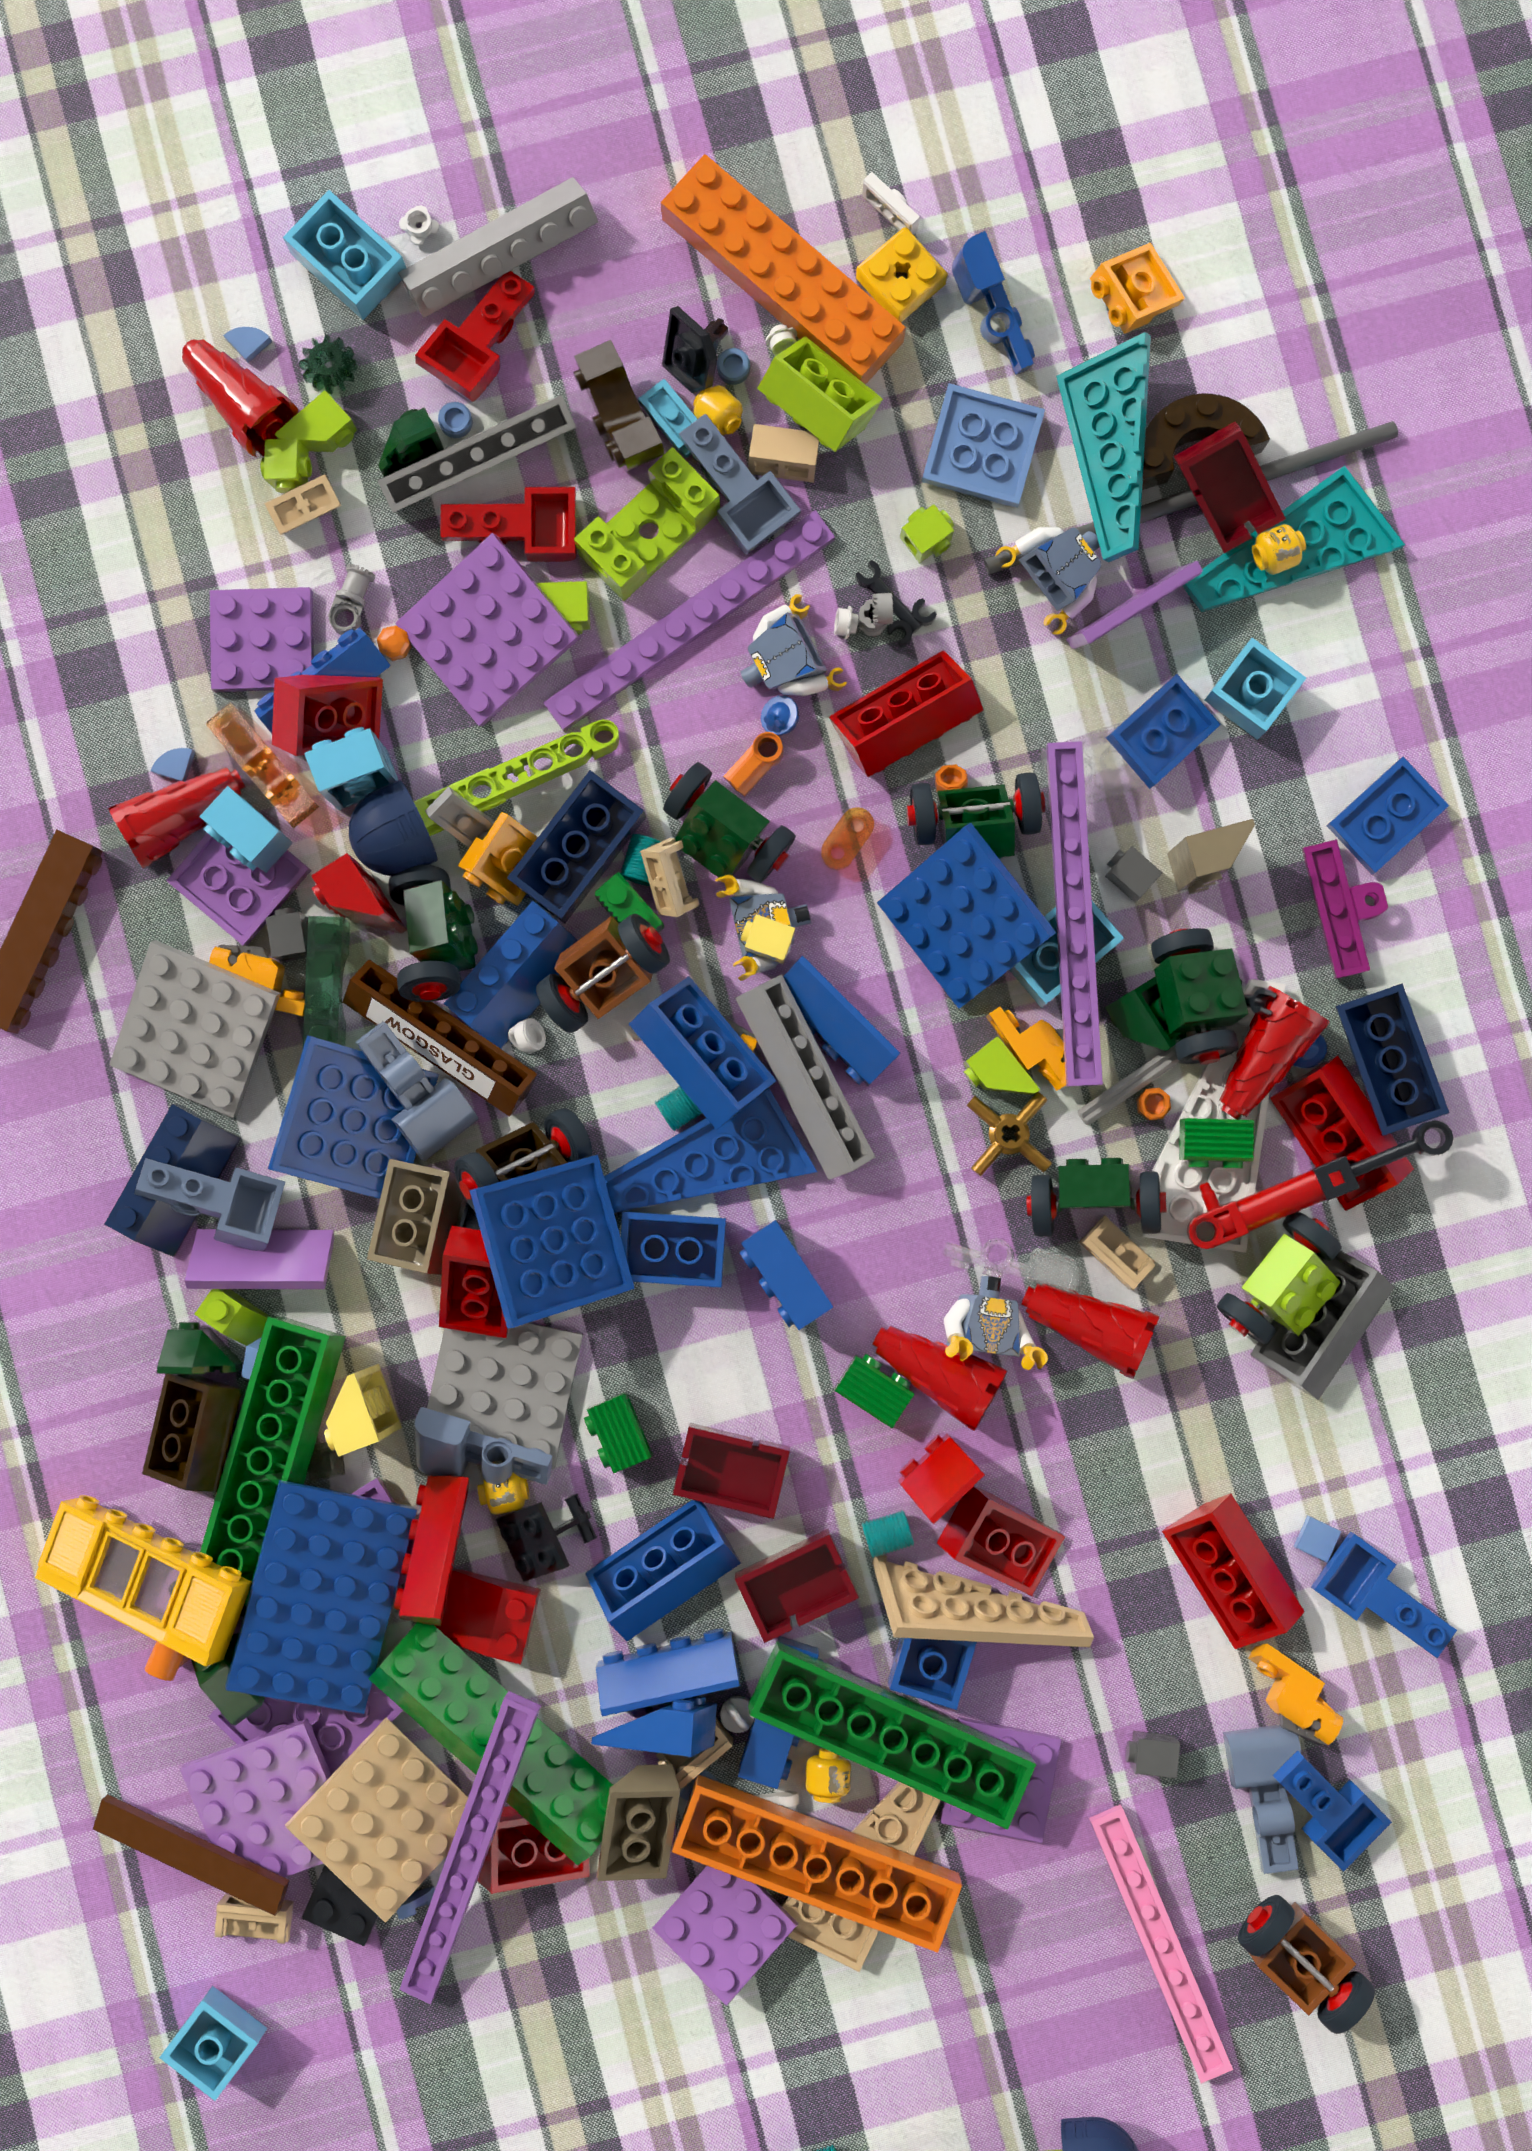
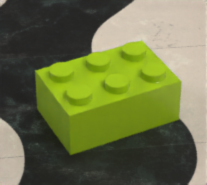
M806 336L773 358L757 387L769 402L783 409L792 417L796 424L805 427L818 438L822 445L831 448L834 452L865 430L883 400L877 393Z

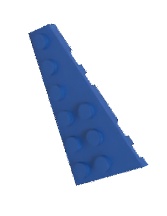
M768 1088L718 1130L705 1118L605 1175L604 1179L613 1211L616 1213L816 1173L817 1170L770 1088Z

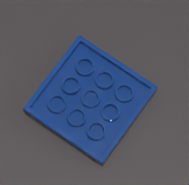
M972 823L964 826L877 902L958 1009L966 1005L1056 933Z
M307 1035L268 1169L380 1199L389 1159L414 1163L416 1152L391 1120L405 1108L362 1051ZM422 1069L426 1075L425 1077L434 1087L437 1084L439 1074Z
M598 1155L469 1190L507 1328H514L635 1289Z

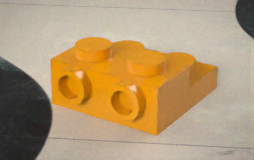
M1151 242L1101 263L1090 277L1093 295L1098 299H1103L1109 309L1108 317L1111 324L1115 327H1120L1124 334L1148 324L1154 316L1179 306L1185 299Z
M501 812L485 838L481 840L476 837L458 864L465 871L462 877L478 888L484 884L489 888L486 895L499 904L503 905L505 901H508L518 906L526 894L508 880L507 877L538 837L510 815Z

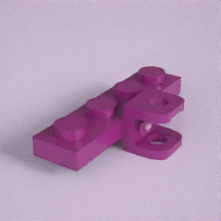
M1337 839L1302 848L1335 979L1370 971L1358 922L1373 919L1388 909L1383 885L1378 882H1370L1349 888ZM1366 896L1374 900L1373 906H1369L1365 902Z

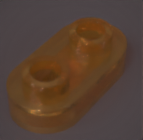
M855 807L846 811L821 848L822 861L828 868L843 870L853 862L874 829V819L869 811L864 808ZM859 821L863 824V829L855 832L851 829V823ZM835 848H840L843 850L844 856L841 859H835L832 857L831 851Z

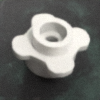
M422 205L410 209L405 217H402L399 221L401 230L407 231L414 245H422L426 237L439 231L438 222L431 219L427 208ZM421 223L422 227L417 228L416 225Z

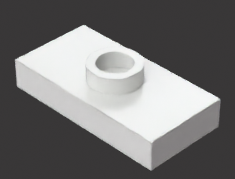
M871 172L863 181L862 197L899 231L903 227H907L914 235L918 231L920 216L907 205L906 199L898 190H891Z

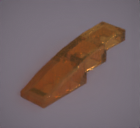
M231 702L205 723L237 764L247 773L293 828L319 808L313 798Z

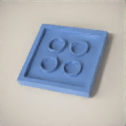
M948 383L921 482L1018 508L1045 409Z

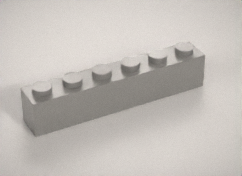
M572 177L398 272L411 300L423 318L593 226L598 223L587 193Z
M560 395L377 481L392 512H396L576 428V425L563 396Z
M782 974L736 997L735 999L828 1180L852 1172L875 1158Z

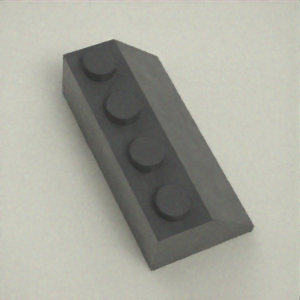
M1342 1251L1332 1261L1319 1257L1341 1283L1336 1288L1333 1297L1327 1300L1316 1313L1313 1322L1297 1336L1273 1320L1271 1324L1276 1331L1272 1338L1266 1344L1258 1342L1250 1353L1253 1358L1317 1400L1320 1399L1395 1288L1379 1271Z

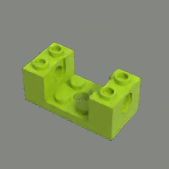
M673 447L648 469L650 483L611 520L605 523L598 516L574 538L578 555L623 602L717 515V511L720 509L719 494ZM648 523L656 525L659 529L658 534L652 539L643 538L639 533L643 525Z

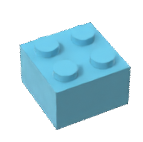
M1251 638L1204 701L1258 740L1279 716L1306 680V677L1254 638Z
M229 786L199 816L208 824L204 830L226 848L232 845L233 848L230 853L252 871L258 867L267 873L293 844L288 837Z
M212 1986L159 2058L216 2101L257 2046L267 2027Z

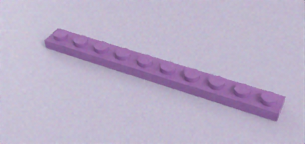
M813 511L544 701L545 707L563 732H565L835 541V536L817 511Z
M1082 741L1047 743L1046 753L1066 1087L1103 1085Z
M508 1691L503 1699L399 1989L428 2004H431L436 1996L541 1708L540 1704L511 1691Z

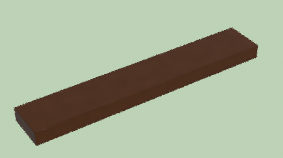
M107 1794L101 1799L93 1830L274 1916L281 1910L290 1882L289 1879Z

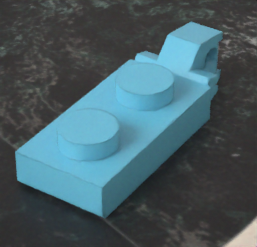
M663 379L639 397L638 403L676 450L687 458L691 453L680 440L679 433L695 422L697 418L668 382Z

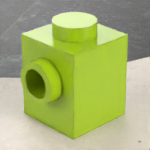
M297 438L265 439V455L260 463L262 477L277 492L284 494L308 483V477L312 475L309 449Z
M935 504L926 510L924 507H921L914 511L907 519L909 522L901 528L900 539L919 564L932 554L938 557L951 546L950 541L954 533L952 528L954 523L945 510L939 511Z

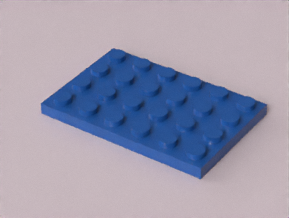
M279 1480L225 1684L226 1690L364 1714L372 1682L368 1678L376 1670L404 1556L410 1540L409 1532L412 1519H415L417 1509L412 1506Z

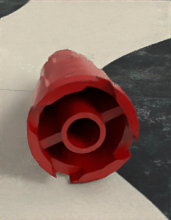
M192 339L184 345L182 349V362L197 380L196 384L211 400L217 412L232 429V435L250 455L257 457L256 451L264 456L265 439H277L275 433L299 413L296 405L276 387L267 385L248 368L244 369L224 351L220 352L204 339Z
M225 767L216 772L200 775L185 782L178 781L153 793H144L122 803L115 804L108 808V811L137 861L144 869L176 848L182 840L203 828L206 822L199 816L227 786L240 796H242L240 790L246 786L236 769L230 772Z
M1269 986L1267 989L1274 991L1277 994L1276 998H1269L1265 1005V1008L1272 1011V1013L1268 1017L1257 1013L1254 1014L1249 1024L1250 1030L1236 1054L1237 1060L1219 1099L1220 1102L1224 1103L1220 1110L1237 1120L1241 1115L1247 1117L1254 1107L1268 1095L1275 1084L1283 1080L1297 1059L1305 1055L1329 1024V1020L1272 986Z
M1037 1283L1035 1288L1029 1286L1021 1305L1027 1307L1025 1313L1029 1314V1318L1058 1332L1069 1342L1079 1346L1099 1361L1119 1370V1373L1131 1379L1135 1377L1153 1335L1154 1327L1157 1325L1160 1317L1146 1310L1142 1312L1122 1304L1105 1302L1087 1295L1074 1294L1044 1283L1042 1285Z
M892 1325L888 1329L881 1327L872 1343L873 1346L877 1347L875 1354L887 1361L899 1374L910 1380L912 1386L936 1401L939 1407L973 1431L976 1430L984 1417V1413L993 1401L1008 1372L1006 1369L974 1355H970L964 1361L960 1360L959 1353L952 1358L948 1357L945 1353L947 1345L938 1341L933 1342L920 1335L905 1332Z

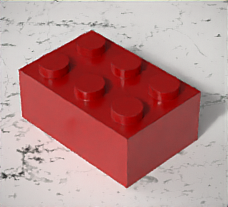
M451 1226L442 1259L439 1327L507 1339L509 1328L506 1326L481 1231Z

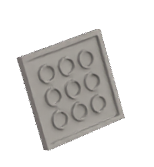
M154 940L150 942L109 1065L234 1118L239 1113L281 993Z
M526 1323L509 1328L507 1339L444 1328L427 1408L470 1421V1431L496 1439L504 1438L513 1444L529 1449H541L546 1454L553 1455L552 1469H555L583 1334L534 1323Z

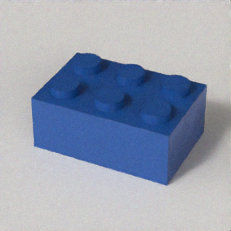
M622 1212L621 1241L633 1282L722 1287L726 1218Z
M776 1220L741 1242L744 1249L739 1252L750 1270L755 1266L758 1268L763 1278L758 1280L759 1284L769 1298L776 1295L782 1304L778 1308V1312L788 1327L795 1324L797 1329L800 1330L833 1308V1305Z

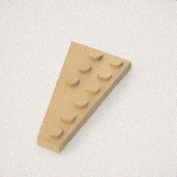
M886 1555L875 1557L872 1561L895 1638L1090 1647L1094 1639L1085 1613L1047 1601L1042 1602L1040 1605L1022 1600V1594L1009 1591L1008 1596L992 1592L991 1585L942 1571L933 1575L917 1570L918 1564L905 1561L904 1566L886 1561Z
M898 1782L851 1832L915 1856L940 1800ZM791 1897L784 1901L781 1906L799 1924L788 1936L789 1938L860 1972L879 1932L878 1930Z

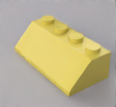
M379 1364L347 1376L326 1421L328 1428L324 1431L326 1442L331 1451L336 1450L338 1457L379 1442L402 1428Z

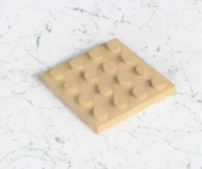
M386 1717L293 1815L285 1826L386 1923L448 1855L468 1796Z

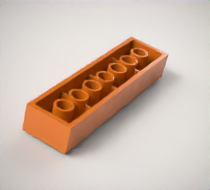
M706 154L697 161L660 202L662 220L778 321L783 325H787L788 328H795L799 339L805 336L865 385L904 343L906 327Z
M698 1775L672 1847V1853L937 1953L939 1952L962 1888L960 1875L956 1871Z

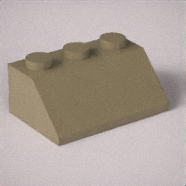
M1249 819L1187 836L1172 848L1167 855L1178 892L1188 889L1189 895L1208 890L1209 886L1216 884V881L1222 880V874L1232 867L1255 826L1254 820Z
M389 1159L367 1260L426 1274L442 1275L443 1252L451 1226H457L463 1199L455 1173Z
M672 1764L637 1765L610 1787L597 1870L598 1881L667 1878L680 1796V1788Z

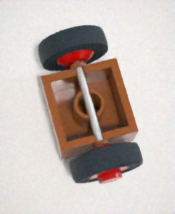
M632 914L620 924L611 916L560 953L554 968L559 975L550 974L537 984L536 992L538 999L556 1025L568 1033H573L588 1022V1013L585 1005L597 1019H600L651 982L653 974L669 964V952L657 930L640 915Z
M1273 1895L1257 1905L1245 1919L1238 1934L1239 1943L1250 1954L1257 1967L1308 2016L1319 2005L1318 2019L1334 2034L1348 2031L1363 2018L1375 1996L1373 1984L1360 1972H1350L1356 1965V1962L1299 1904L1294 1902L1290 1905L1283 1897Z

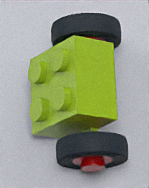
M1299 1211L1287 1216L1282 1223L1283 1227L1294 1239L1283 1234L1241 1287L1252 1298L1251 1302L1242 1301L1236 1296L1226 1293L1216 1306L1230 1320L1228 1325L1243 1337L1248 1334L1263 1344H1266L1272 1338L1276 1330L1264 1318L1262 1310L1269 1317L1299 1336L1313 1322L1316 1313L1324 1303L1333 1297L1336 1288L1341 1283L1319 1258L1332 1261L1340 1252L1341 1244L1329 1233L1330 1229L1323 1222L1315 1217L1311 1219Z

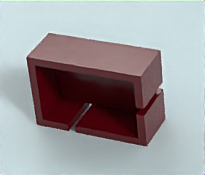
M1236 421L1174 456L1224 553L1252 538L1244 523L1250 521L1257 534H1260L1286 519L1242 429Z
M690 1423L682 1452V1457L687 1458L688 1461L681 1459L672 1495L774 1519L789 1458L790 1446L761 1439L759 1440V1445L756 1446L752 1445V1437Z
M829 1529L735 1572V1581L764 1643L793 1630L790 1617L795 1614L796 1621L800 1627L859 1598L858 1591L845 1563L842 1562V1557Z

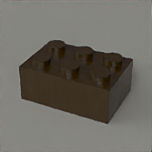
M165 1374L142 1474L187 1491L217 1492L242 1389L199 1375Z

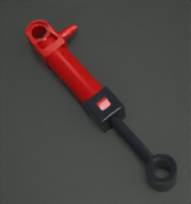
M1441 1121L1425 1122L1416 1127L1412 1139L1351 1165L1346 1156L1336 1158L1312 1168L1308 1172L1220 1206L1208 1182L1201 1184L1199 1189L1208 1212L1200 1214L1190 1221L1187 1227L1188 1239L1198 1248H1214L1320 1202L1329 1201L1359 1188L1356 1177L1417 1152L1420 1155L1426 1156L1445 1153L1453 1143L1452 1130ZM1429 1129H1434L1440 1134V1144L1436 1148H1431L1425 1143L1424 1136ZM1206 1221L1212 1224L1215 1233L1211 1240L1203 1242L1198 1239L1196 1228L1200 1223Z

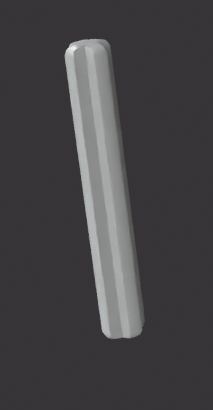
M1175 1045L1161 1052L1079 1109L1078 1114L1086 1125L1092 1124L1177 1065L1179 1061L1176 1056Z

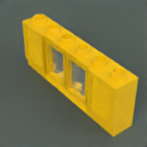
M80 1495L79 1498L61 1501L38 1562L39 1568L35 1576L36 1579L204 1666L224 1660L252 1585L251 1581L241 1577L242 1573L235 1568L222 1567L212 1562L213 1558L205 1553L192 1552L184 1548V1543L177 1539L164 1538L156 1534V1530L152 1526L128 1520L127 1515L122 1511L106 1509L100 1506L99 1500L94 1497Z

